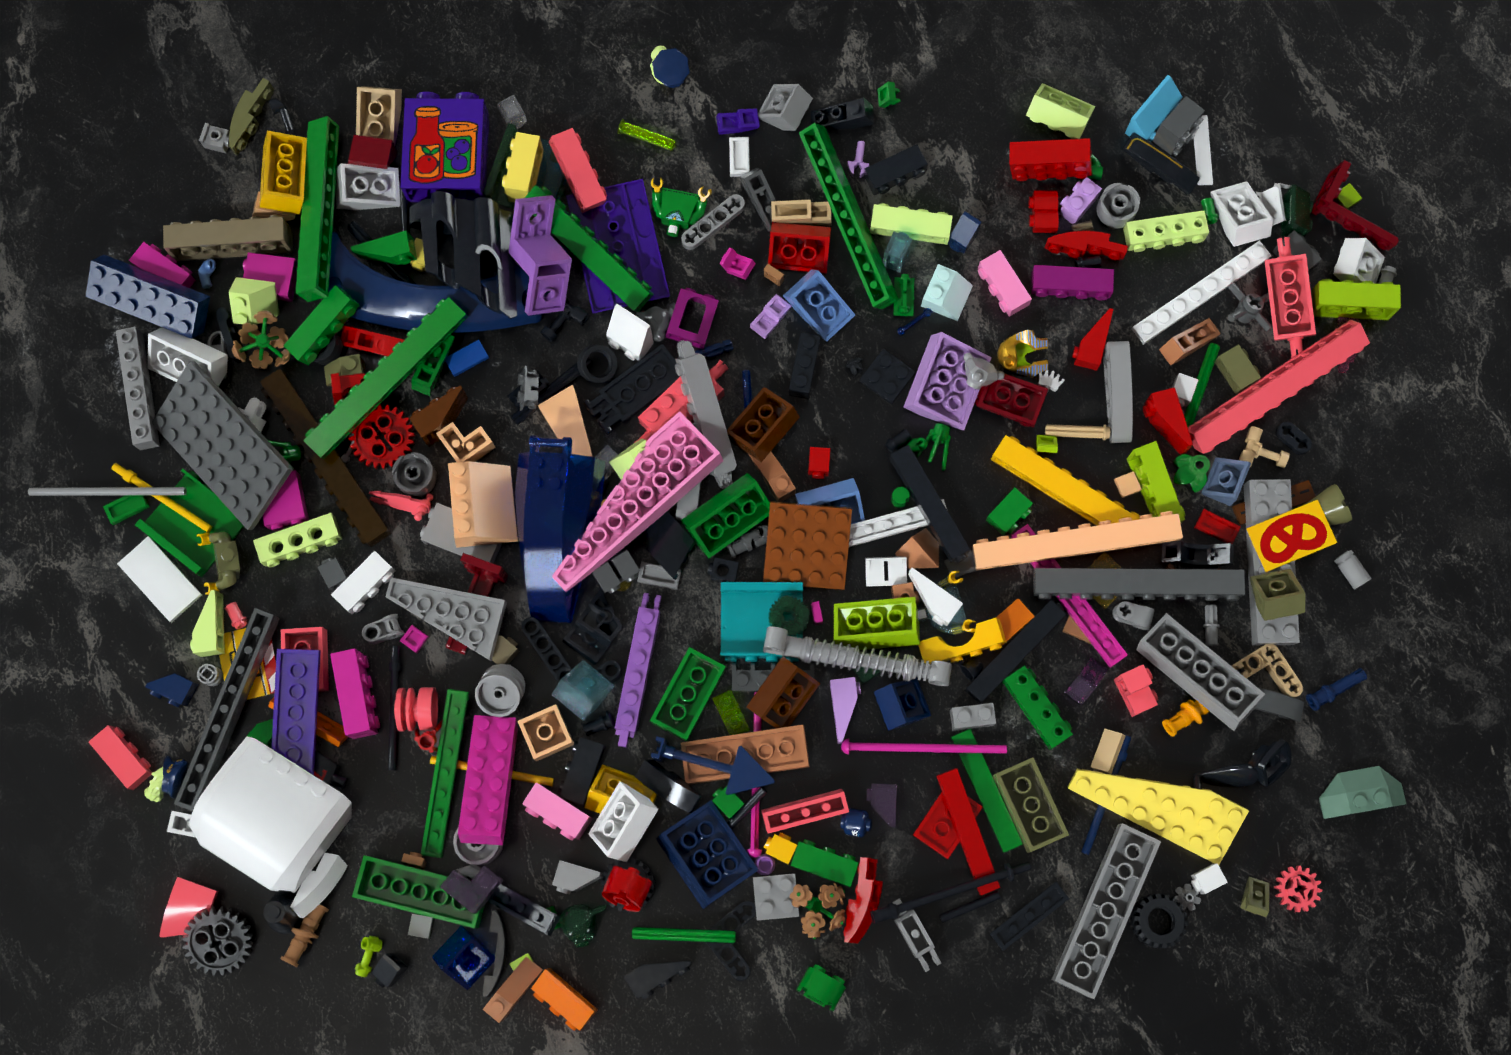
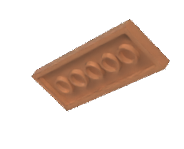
M804 725L681 743V750L683 752L729 765L734 764L738 747L742 746L767 773L810 767ZM683 761L685 782L689 785L730 779L729 773Z

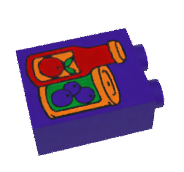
M420 92L417 94V98H405L400 188L408 202H420L424 199H430L431 194L436 191L447 192L457 199L471 201L479 197L486 198L489 113L484 99H479L477 94L471 92L457 93L455 99H440V96L433 92Z

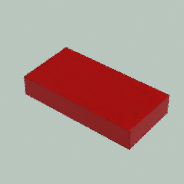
M1203 509L1194 528L1224 543L1233 544L1241 526Z

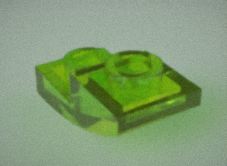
M731 690L712 698L729 735L742 734L750 730Z

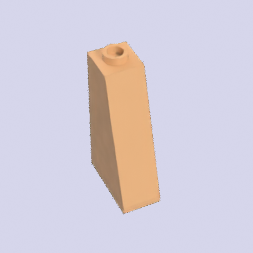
M573 385L542 402L538 407L575 468L584 469L591 465V461L594 458L577 394Z

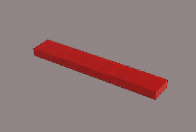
M955 768L937 775L973 879L995 873L958 769ZM998 881L977 887L979 895H984L1000 888Z

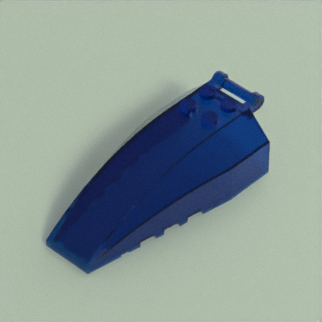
M532 435L529 438L530 452L519 453L515 488L519 547L530 616L540 621L571 623L578 598V589L582 581L565 592L552 576L565 557L572 555L575 550L574 544L578 539H582L586 527L597 516L602 502L605 461L595 457L571 454V437L553 439L539 438V436ZM539 446L562 447L563 451L562 453L539 452Z

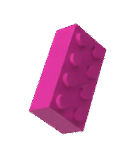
M355 648L331 653L345 736L357 739L378 734L377 728H380L378 716L374 714L376 701L370 692V688L373 685L371 677L367 676L366 668H369L367 656H364L363 653Z

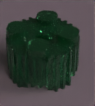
M782 596L781 599L778 598V602L774 601V605L772 604L769 609V626L786 629L788 636L800 637V634L803 635L804 631L806 632L810 619L809 609L807 605H804V601L801 602V599L797 600V597ZM792 614L794 620L786 622L785 615Z

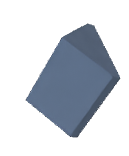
M1216 457L1201 494L1231 506L1238 498L1251 463Z

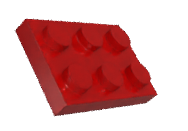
M941 792L913 836L948 859L960 840L945 798ZM968 797L976 818L982 806Z

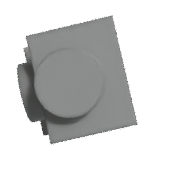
M205 123L199 141L204 148L227 153L228 148H230V132L227 129Z

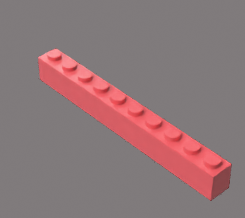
M1353 320L1347 321L1189 426L1188 430L1194 449L1203 454L1212 451L1216 445L1229 440L1231 435L1245 429L1252 421L1262 418L1270 409L1280 406L1281 402L1285 399L1295 396L1303 387L1313 384L1315 379L1321 375L1328 374L1336 365L1346 362L1348 357L1354 353L1361 352L1365 346L1370 344L1361 323Z

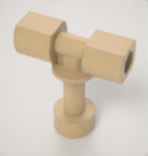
M1251 426L1245 439L1247 443L1246 448L1241 452L1239 460L1248 461L1252 465L1253 459H1257L1260 455L1276 461V466L1285 468L1290 453L1282 450L1280 453H1276L1262 448L1263 443L1259 441L1263 430Z

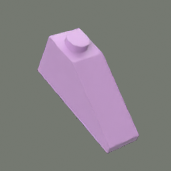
M855 677L830 680L838 744L843 742L858 698L857 695L861 694L860 683L855 681Z

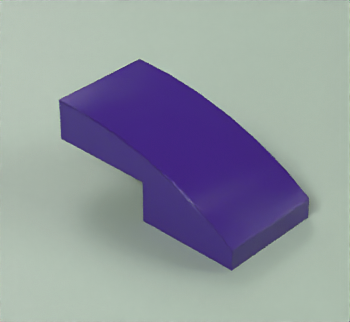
M738 109L737 113H718L716 116L719 135L740 133L760 127L757 109Z

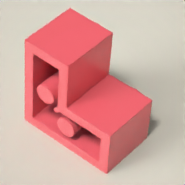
M1144 665L1127 671L1114 679L1132 717L1158 705L1157 694L1149 687L1152 684L1153 676Z

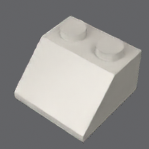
M1345 238L1333 274L1340 281L1352 280L1353 283L1372 281L1373 284H1376L1385 257L1367 238Z

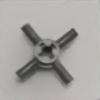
M1234 282L1231 283L1228 288L1239 300L1235 312L1228 315V320L1233 322L1238 319L1243 323H1250L1255 318L1266 332L1270 331L1273 328L1272 325L1261 314L1264 304L1270 301L1269 293L1261 297L1254 293L1246 296Z

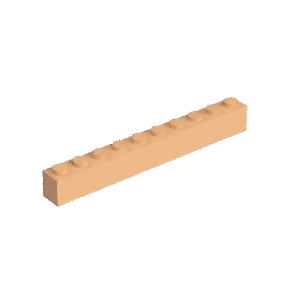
M1167 511L1160 513L1159 517H1152V514L1139 516V520H1132L1131 517L1119 519V523L1111 524V520L1098 522L1099 526L1091 527V524L1088 523L1078 525L1079 529L1070 530V526L1058 528V532L1050 533V530L1037 531L1038 535L1029 536V533L1017 534V538L1009 539V536H1001L996 538L997 541L989 542L988 539L976 540V544L972 546L976 570L1178 541L1183 538L1179 514Z

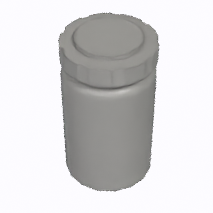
M1350 550L1337 557L1334 562L1338 564L1339 569L1355 590L1372 578L1356 555H1353L1354 552Z

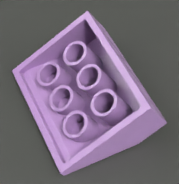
M943 332L931 335L904 408L928 419L964 430L979 390L970 387L966 383L968 378L965 373V360L963 356L966 353H970L974 358H982L988 362L991 361L992 357Z

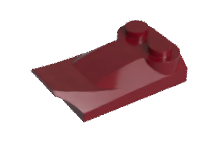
M1005 374L1003 379L987 386H982L978 392L975 404L979 408L1017 421L1025 427H1035L1048 389Z

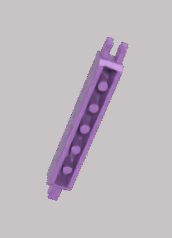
M644 593L641 607L638 609L615 723V735H620L619 747L627 748L629 737L634 738V735L637 734L660 620L661 595L655 597L654 609L647 608L649 593Z

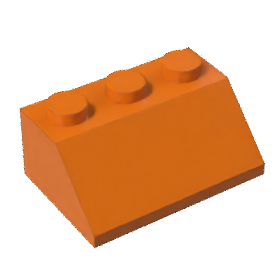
M551 968L545 969L531 988L534 991L533 996L542 1003L545 1000L550 1005L549 1010L556 1016L562 1015L567 1019L566 1025L574 1031L576 1029L581 1031L598 1011L594 1005Z

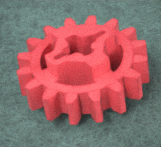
M1291 866L1288 867V873L1286 871L1280 872L1283 876L1282 878L1277 877L1275 879L1279 882V885L1274 886V889L1279 890V893L1275 896L1282 898L1280 905L1287 903V910H1292L1294 907L1295 912H1300L1301 908L1304 912L1309 911L1308 905L1315 907L1316 905L1313 901H1320L1321 898L1317 896V893L1322 892V889L1317 888V885L1321 881L1314 880L1317 874H1309V868H1305L1302 871L1301 866H1296L1295 870ZM1298 875L1305 877L1308 881L1301 880V877ZM1287 880H1288V881H1289L1288 886H1287V888H1285V884H1286V882H1287ZM1297 886H1301V890H1299V892H1295V888H1297ZM1291 896L1295 898L1296 902L1298 903L1291 901L1288 897Z

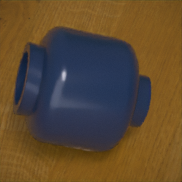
M850 808L848 813L842 814L840 827L846 835L864 837L867 831H871L872 819H869V814L866 810Z

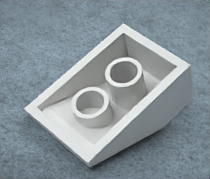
M340 163L336 169V209L363 210L400 207L398 168L388 167V169Z
M1247 181L1210 192L1224 232L1234 247L1271 236L1273 218Z
M616 304L606 334L609 341L608 344L616 350L621 349L624 351L625 356L629 359L640 361L654 344L651 327L628 310Z

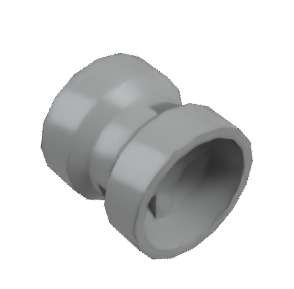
M204 664L199 667L197 678L203 684L217 686L223 679V673L220 668L212 664Z

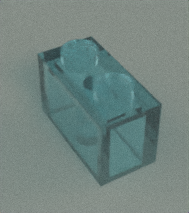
M893 232L884 252L883 264L885 267L901 273L911 248L912 238H909V235L903 232Z

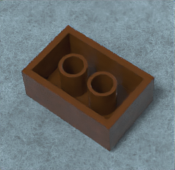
M763 387L727 429V433L733 444L762 462L800 417L793 405Z

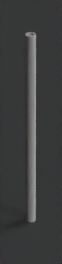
M29 488L28 494L29 496L186 495L187 488Z

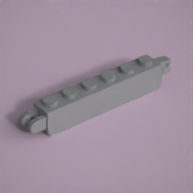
M683 340L677 343V351L680 358L676 359L675 370L682 379L681 390L688 399L687 410L694 419L692 424L720 452L723 458V462L710 475H713L719 487L724 489L733 483L731 471L735 470L737 463L705 356L695 353L690 341Z

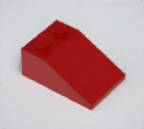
M1175 387L1151 393L1143 406L1145 417H1148L1150 424L1180 455L1185 454L1192 447L1193 443Z

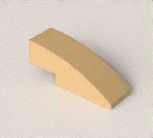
M811 200L771 201L772 222L832 226L831 207L828 202H811Z

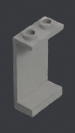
M436 503L435 507L430 509L427 526L424 525L420 532L421 541L424 544L428 545L429 543L459 556L465 553L494 564L502 543L456 548L452 508Z

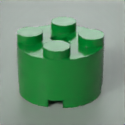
M815 964L813 968L808 967L796 990L798 992L804 990L803 996L822 1007L830 1005L829 1010L834 1011L846 989L844 986L845 981L836 975L833 977L825 974L826 970Z

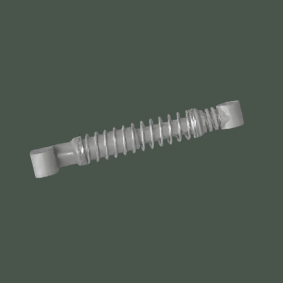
M771 626L767 627L763 647L765 653L798 658L805 663L815 661L816 665L821 662L824 663V666L832 664L833 668L835 665L840 666V669L848 667L849 671L851 668H854L856 672L860 670V667H864L865 674L868 668H871L873 675L876 673V670H880V676L882 677L884 672L888 671L889 678L893 673H896L897 679L900 678V675L906 681L918 677V680L923 678V681H926L928 679L930 684L937 686H949L952 664L944 661H932L931 664H929V661L924 663V660L918 662L919 659L909 654H905L903 659H899V653H896L895 658H892L890 651L887 656H883V650H880L879 655H876L873 648L870 654L867 653V647H864L863 652H859L858 645L856 648H853L850 644L843 646L842 642L840 644H835L834 641L827 643L826 639L820 642L818 638L814 641L812 637L788 636L786 629Z

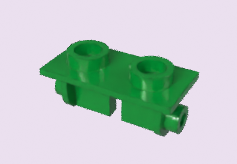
M901 274V277L894 278V289L899 301L894 303L893 316H913L914 278H909V274Z

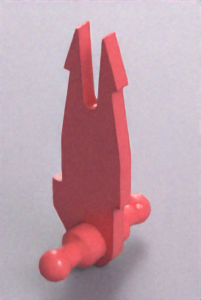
M369 492L370 495L377 496L370 497L369 500L380 505L384 504L411 512L416 521H420L422 516L429 513L431 501L433 500L431 493H428L425 499L419 500L397 493Z

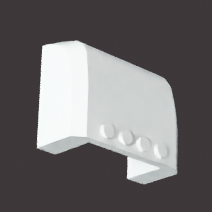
M246 737L201 794L192 812L189 826L193 830L200 846L272 891L284 890L295 893L351 819L352 802L338 790L257 739Z

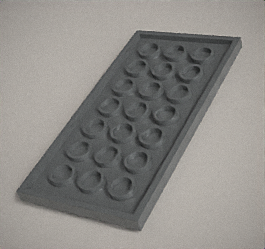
M189 361L154 417L152 424L247 530H253L294 468L195 361Z

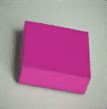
M819 601L812 602L811 611L814 625L823 624Z
M411 625L400 642L415 653H418L429 636L414 625Z

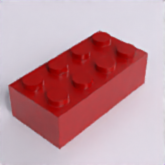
M1090 138L1010 142L1009 165L1012 178L1017 181H1026L1035 178L1037 180H1046L1047 178L1063 180L1067 177L1084 179L1087 176H1092Z

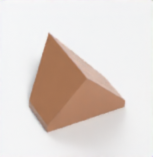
M926 528L912 536L895 553L897 557H907V569L939 568V542Z

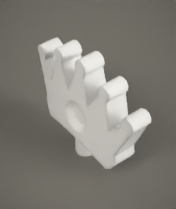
M1047 370L1044 375H1042V372L1039 373L1038 385L1056 392L1064 382V379L1059 381V374L1054 378V371L1048 377Z

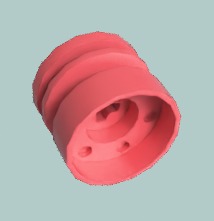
M421 687L418 697H416L414 688H409L408 691L405 688H398L394 704V716L399 732H404L406 728L409 731H413L416 722H418L420 731H432L437 726L438 697L435 687Z

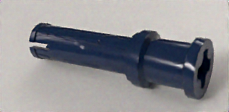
M1358 668L1329 686H1321L1319 691L1306 695L1307 703L1314 711L1319 710L1320 706L1327 702H1333L1336 696L1366 680L1367 675L1365 671H1362V668Z

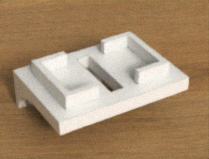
M906 556L865 558L866 587L892 586L907 583ZM884 561H888V580L886 581L884 580Z

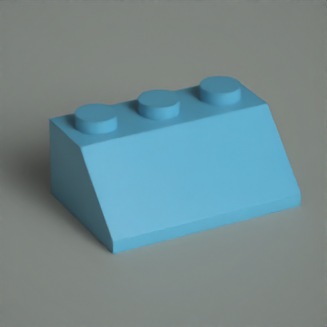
M1169 75L1165 77L1131 118L1125 132L1126 135L1130 137L1132 133H1136L1152 143L1161 123L1177 107L1182 99L1181 93Z

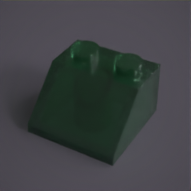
M1291 185L1282 198L1286 220L1281 222V236L1287 237L1295 230L1305 238L1308 232L1312 230L1313 221L1310 219V213L1313 209V201H1310V193L1297 185Z

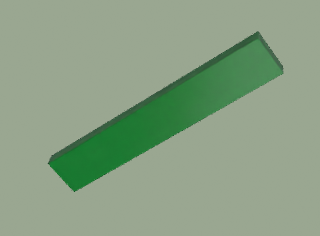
M971 729L951 737L954 744L978 745ZM958 753L1003 853L1022 845L1021 838L982 753Z

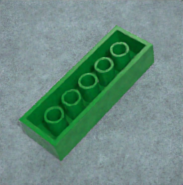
M364 855L352 897L478 929L490 887Z

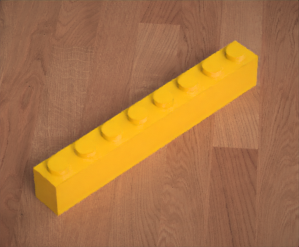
M1005 435L992 455V461L1096 526H1099L1098 522L1111 520L1112 524L1119 523V519L1131 517L1132 520L1140 519L1139 514L1133 511L1130 513L1125 510L1120 502L1109 500L1106 498L1107 495L1100 490L1095 491L1089 487L1086 481L1082 479L1077 480L1072 477L1070 471L1056 467L1052 460L1046 457L1043 459L1037 455L1036 450L1031 447H1024L1013 436L1008 437Z

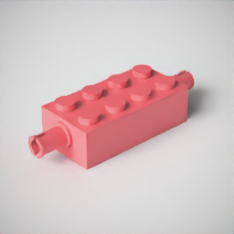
M1284 237L1285 246H1283L1282 238L1276 239L1279 257L1265 260L1274 340H1287L1290 342L1292 359L1296 356V350H1298V354L1303 351L1302 339L1304 337L1316 336L1306 254L1291 255L1290 237Z
M721 360L709 370L718 401L724 397V389L716 380L729 369L726 364L723 365ZM681 376L638 417L639 423L646 429V432L638 440L642 438L647 442L653 434L679 411L691 423H694L693 416L687 410V396H684L681 390V384H683Z

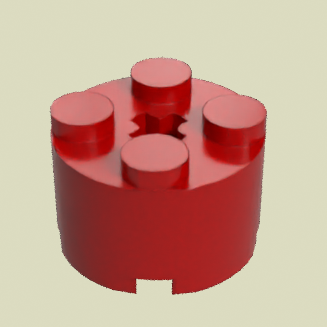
M613 866L603 888L602 896L615 906L619 903L624 905L623 909L639 912L652 886V881L639 875L640 872L635 868L628 867L626 870L619 866Z

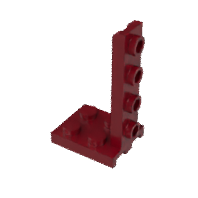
M1346 160L1342 161L1328 173L1309 212L1314 215L1321 213L1328 220L1341 224L1344 229L1354 231L1361 238H1367L1375 243L1380 249L1389 251L1397 245L1398 237L1333 201L1342 190L1340 188L1341 183L1345 182L1350 174L1348 169L1351 163Z
M465 553L462 554L460 561L464 564V568L468 569L469 573L474 574L467 593L489 597L495 582L501 581L506 583L508 574L501 566ZM449 636L446 648L466 655L468 647Z

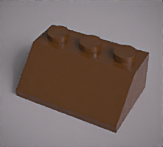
M783 656L746 707L775 728L790 727L821 683Z

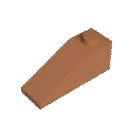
M1210 318L1172 337L1159 350L1168 363L1173 365L1209 343L1221 333Z
M772 452L762 462L749 455L777 502H782L796 494L795 486Z
M525 957L483 1010L498 1023L504 1021L543 969L528 957Z

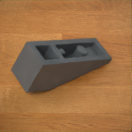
M755 168L739 176L767 230L771 231V201H776L762 170Z

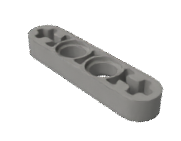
M738 194L730 196L687 229L681 237L683 247L688 250L697 248L742 213L745 208L743 197ZM732 202H740V207L738 208L737 206H734L733 208H731L733 206ZM718 212H724L726 218L719 221L715 218V215ZM703 224H709L711 230L704 233L700 230V227ZM687 237H694V243H686Z

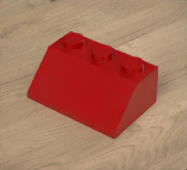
M772 222L768 264L775 269L807 272L814 269L819 270L820 273H827L831 227Z

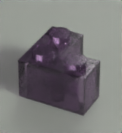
M483 866L472 881L458 870H453L440 888L471 913L477 914L502 883L503 879L487 866Z

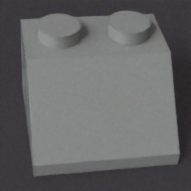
M773 84L758 112V119L781 130L796 131L813 98L799 84Z
M559 860L552 885L557 886L556 891L571 894V891L577 892L603 878V873Z

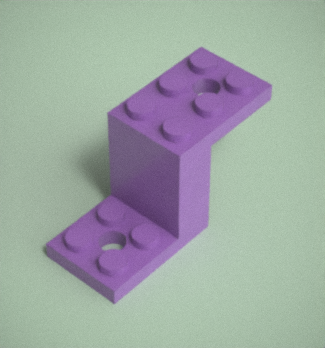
M552 195L515 200L509 254L529 276L525 313L528 316L564 311L572 258L550 235L555 206V198ZM533 214H537L536 217L533 218V220H530V217ZM547 291H550L546 297H543Z

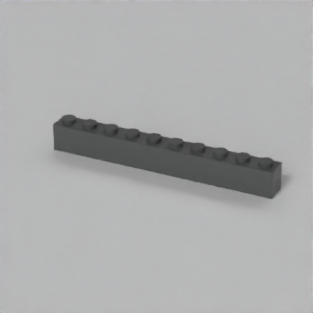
M1035 568L1033 571L1034 596H1039V599H1051V596H1059L1060 599H1072V596H1080V599L1090 600L1093 599V596H1101L1102 600H1112L1114 596H1122V600H1134V597H1143V600H1155V597H1164V600H1176V597H1184V600H1197V597H1205L1207 601L1218 600V597H1226L1227 601H1237L1239 597L1245 595L1244 570Z
M254 608L176 797L175 805L193 811L201 794L215 777L277 627L279 617Z

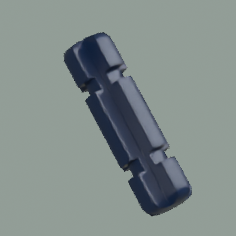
M730 339L722 341V344L716 343L705 347V350H696L695 353H699L709 359L723 354V351H732L733 344Z

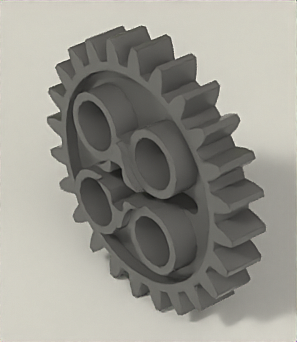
M223 906L220 907L218 912H216L215 907H212L210 912L203 909L201 915L197 913L194 916V920L191 919L189 921V926L184 929L186 935L183 936L182 940L186 941V943L182 946V949H189L185 957L192 956L190 964L197 962V970L204 967L205 974L210 969L213 976L217 970L220 971L221 975H224L226 969L232 973L234 967L239 969L242 965L241 962H246L247 956L252 951L249 948L252 947L253 942L249 939L252 938L253 933H247L251 926L243 925L246 919L239 920V912L233 916L231 915V908L225 913ZM219 924L225 925L228 930H221ZM199 933H205L208 939L201 938ZM228 943H233L237 949L229 948ZM208 952L216 953L217 957H211Z

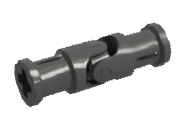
M763 524L741 535V538L727 545L731 557L734 559L745 551L750 552L765 544L768 525Z

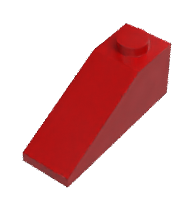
M1109 308L1081 340L1079 346L1074 347L1072 358H1075L1074 365L1098 370L1114 309Z

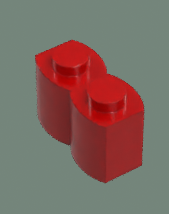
M1034 191L1033 195L1029 196V208H1032V215H1029V227H1032L1033 233H1057L1059 224L1058 191Z

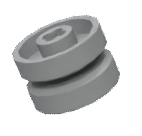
M497 664L491 666L485 671L475 689L477 705L490 716L503 717L510 715L516 710L525 693L526 683L524 677L518 669L511 665Z
M458 829L454 834L453 845L455 852L461 860L468 864L480 866L489 864L498 858L503 848V845L481 844V846L473 843H461Z

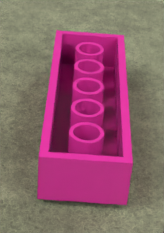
M474 715L458 836L461 843L503 845L518 732L517 721L514 717Z

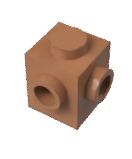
M912 582L892 585L893 599L916 597L917 604L919 603L918 591L914 592Z

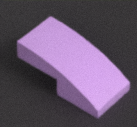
M776 294L750 324V328L766 339L790 310L791 305Z

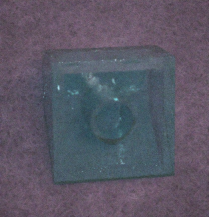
M582 660L561 678L552 695L584 721L597 709L615 686L587 662Z

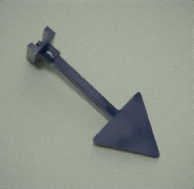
M656 737L660 747L656 749L658 754H651L655 761L664 763L665 758L672 760L675 758L729 773L730 779L726 795L775 783V780L742 746L738 747L734 764L729 765L676 750V747L669 746V742L665 738Z

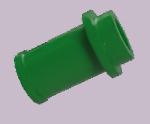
M1205 198L1201 200L1207 224L1216 223L1219 216L1215 211L1214 199Z

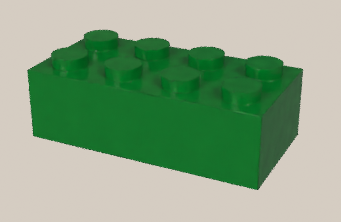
M746 473L684 517L682 522L700 550L708 558H711L769 516L770 502L757 481Z
M689 647L650 722L688 742L722 679L726 666Z

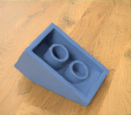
M811 269L783 295L793 309L826 342L855 316L853 311L819 270Z

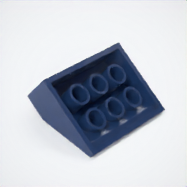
M712 800L656 838L702 909L712 904L759 870Z

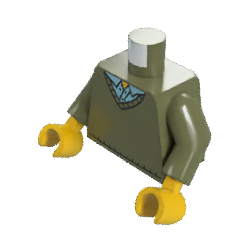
M227 532L197 534V537L200 536L202 542L198 544L199 546L213 543L218 575L216 583L206 582L204 584V587H209L208 592L205 594L209 595L211 590L219 592V590L234 585L240 576L236 541H231L230 534Z

